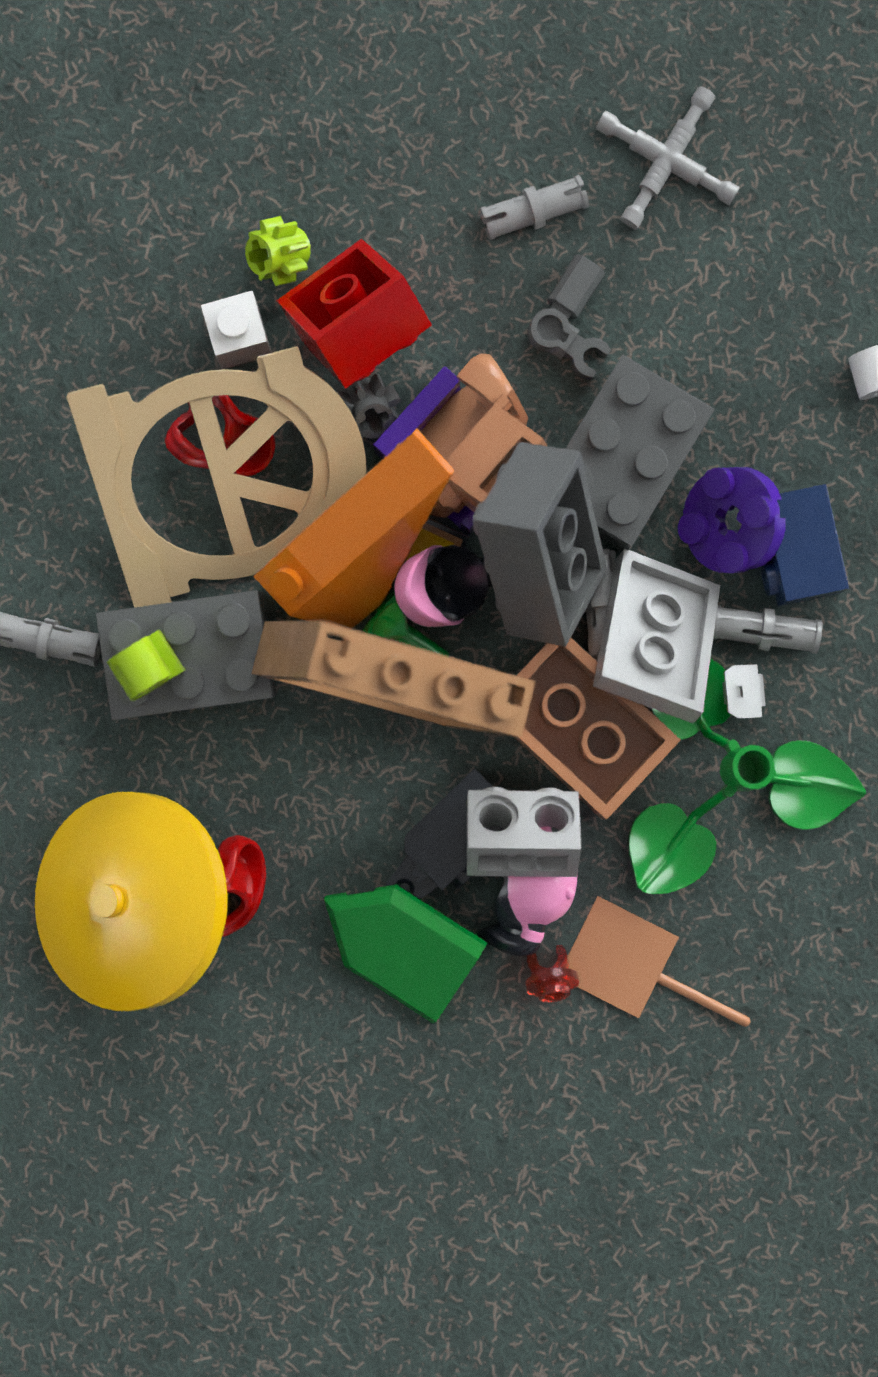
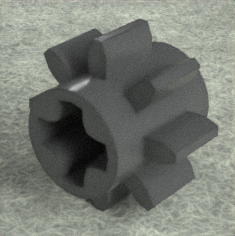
M375 373L371 378L366 377L363 380L354 382L346 389L344 388L343 392H337L350 409L362 439L364 437L380 438L399 417L394 406L398 405L401 400L394 386L385 387L378 373Z

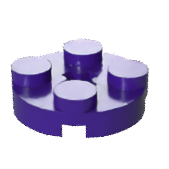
M749 467L712 468L708 470L694 484L687 496L683 516L678 522L680 539L689 545L690 551L702 565L718 573H743L765 565L778 551L785 534V518H780V507L777 500H782L778 488L765 474ZM736 507L739 510L736 519L742 525L740 530H728L725 522L727 511H732Z

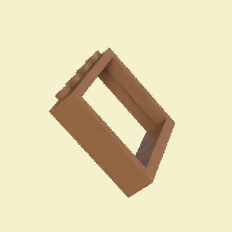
M265 621L251 673L449 728L522 737L535 681L324 621ZM327 633L344 637L343 642L328 638Z

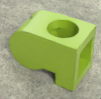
M160 630L142 638L106 661L125 693L132 701L140 700L186 671Z

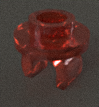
M563 945L556 946L558 959L556 964L549 968L539 965L536 953L527 956V964L531 976L525 981L526 991L529 995L539 997L541 1002L552 1003L562 1001L571 995L570 991L579 985L578 973L573 969H569V959Z

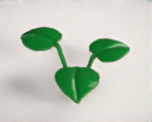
M710 658L703 713L694 723L653 708L650 709L679 739H688L700 730L707 740L726 749L727 754L720 764V776L725 785L719 792L694 809L688 817L680 807L670 803H661L646 808L635 818L628 835V852L636 887L642 893L666 894L685 888L701 878L707 872L715 857L716 839L710 830L696 824V822L726 798L732 797L735 792L752 791L772 783L768 799L773 813L784 824L792 828L809 830L831 822L846 808L863 798L866 790L856 774L844 761L819 744L804 740L791 741L779 746L772 756L768 750L761 746L749 745L740 748L736 740H729L712 731L710 726L724 723L731 714L728 713L723 696L722 682H725L724 672L726 670Z

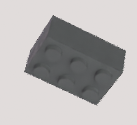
M623 354L565 448L581 451L600 539L621 551L624 548L631 549L715 410Z
M519 442L508 462L500 467L496 482L487 498L477 506L473 518V529L479 537L485 558V570L490 575L496 596V608L501 613L506 634L566 647L607 570L581 451Z
M255 590L96 613L111 720L267 699L277 696L275 680L251 674L264 623L267 621L263 591ZM160 630L186 671L140 700L132 701L125 693L106 661L142 638Z

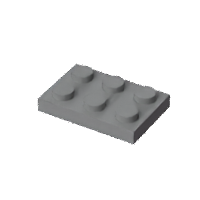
M624 548L615 562L593 687L694 723L703 713L720 585Z

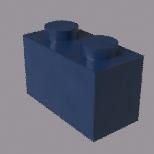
M826 484L780 493L782 500H777L780 507V518H785V534L776 554L768 564L761 567L766 594L768 596L775 595L777 605L783 606L840 594L849 589Z

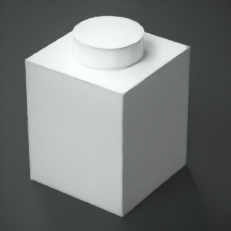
M253 291L201 305L213 350L222 369L257 360L258 356L271 353Z

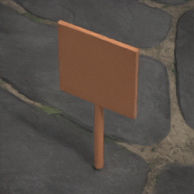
M597 896L558 978L637 1018L640 1017L656 983H659L744 1027L749 1026L751 1023L750 1018L662 973L679 938L678 936Z

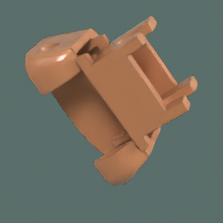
M481 353L471 358L456 376L466 386L455 393L420 431L455 470L431 514L433 516L445 518L452 512L459 513L464 506L475 512L479 503L485 501L494 486L500 467L508 462L519 442L547 446L544 438L526 426L528 416L512 386L490 354Z

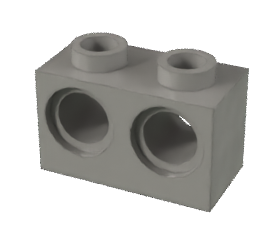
M500 787L468 790L466 816L467 876L577 877L581 853L579 792L561 791L557 788H542L537 791H508ZM488 826H499L505 830L493 832L485 828ZM551 826L557 828L560 831L547 832L542 830L541 828Z

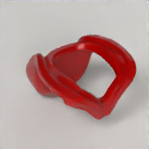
M229 395L213 396V405L221 411L225 420L223 439L226 449H228L258 418L240 411ZM188 402L189 410L172 423L165 437V445L170 453L182 463L193 467L209 469L204 451L195 447L182 434L195 422L190 403ZM274 434L234 473L248 477L259 473L267 467L275 453L276 440Z
M234 835L224 839L218 847L226 878L227 893H235L241 900L238 908L226 916L222 937L238 931L249 923L259 908L265 889L266 863L263 852L254 840L241 835Z

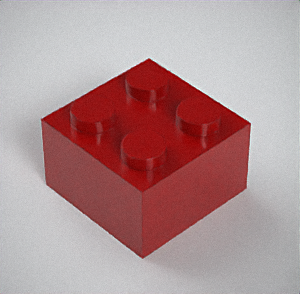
M362 238L276 300L306 347L345 389L354 382L368 377L377 365L398 350L412 345L421 333L432 326L405 277Z

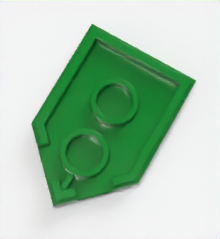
M398 885L376 887L374 891L348 895L344 892L324 897L344 967L433 1024L437 1022L487 945L486 941Z

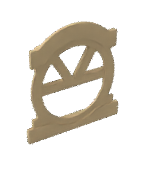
M297 346L258 356V369L254 372L223 369L194 373L163 385L140 402L132 401L128 391L107 396L103 384L67 394L72 416L134 607L172 602L171 597L190 591L188 582L192 578L226 580L256 574L285 545L366 474V456L363 440L350 409L340 395L325 380L303 365ZM236 395L266 403L268 406L267 410L226 449L212 397ZM188 402L191 406L232 544L233 555L198 554L179 548L166 541L144 520L132 490L131 473L133 461L143 438L157 421L170 411ZM287 421H292L302 433L311 453L313 478L309 491L234 473ZM241 497L296 511L298 516L278 537L265 545L257 547L252 539Z

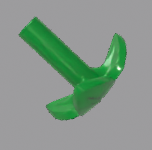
M395 591L386 597L385 601L377 608V614L369 619L363 629V633L384 639H394L401 644L449 657L448 651L407 623V618L396 601Z

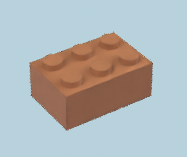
M570 638L566 647L547 643L517 675V677L535 681L522 737L514 738L570 791L579 792V799L600 819L607 820L681 739L644 705L593 687L597 661L572 638Z

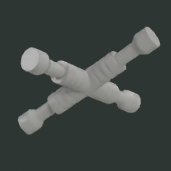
M697 87L691 98L690 109L684 119L677 121L665 143L658 141L641 130H638L636 133L622 125L617 116L608 111H605L601 116L596 130L606 136L615 135L630 144L629 149L653 162L639 185L641 189L639 195L632 205L626 207L620 217L621 222L637 230L644 219L645 208L652 197L658 196L671 173L683 178V180L695 187L698 184L714 192L718 200L729 206L740 189L739 186L730 181H720L706 173V167L682 154L696 131L695 124L702 112L710 108L715 99V95L707 88Z

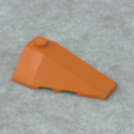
M416 429L285 545L253 577L289 616L305 621H324L352 629L385 601L401 566L410 555L415 540L424 524L428 521L455 470L421 432Z

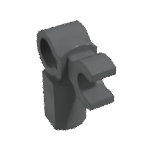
M577 254L573 257L547 298L551 308L541 310L533 317L527 329V335L530 344L535 349L549 352L559 360L564 356L571 361L572 369L578 376L583 379L592 380L597 372L584 363V353L586 351H595L599 355L606 357L611 349L606 342L599 338L584 339L579 336L578 332L580 330L568 322V318L577 319L605 276V272L591 260Z

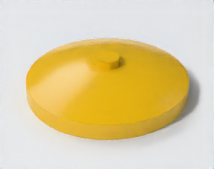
M116 792L97 797L75 810L58 828L40 864L35 890V915L38 934L48 961L62 982L76 995L93 1005L113 1011H133L162 1006L180 997L194 986L205 973L218 950L227 914V885L224 868L217 848L207 830L187 809L166 797L156 794Z

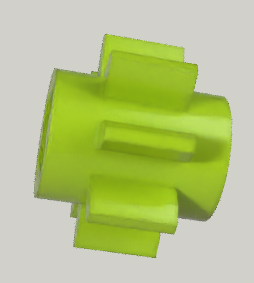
M281 216L260 221V230L249 232L245 256L250 269L259 275L261 281L272 278L275 286L296 281V273L308 269L306 263L311 254L310 242L305 232L297 227L298 223L296 221L284 224Z

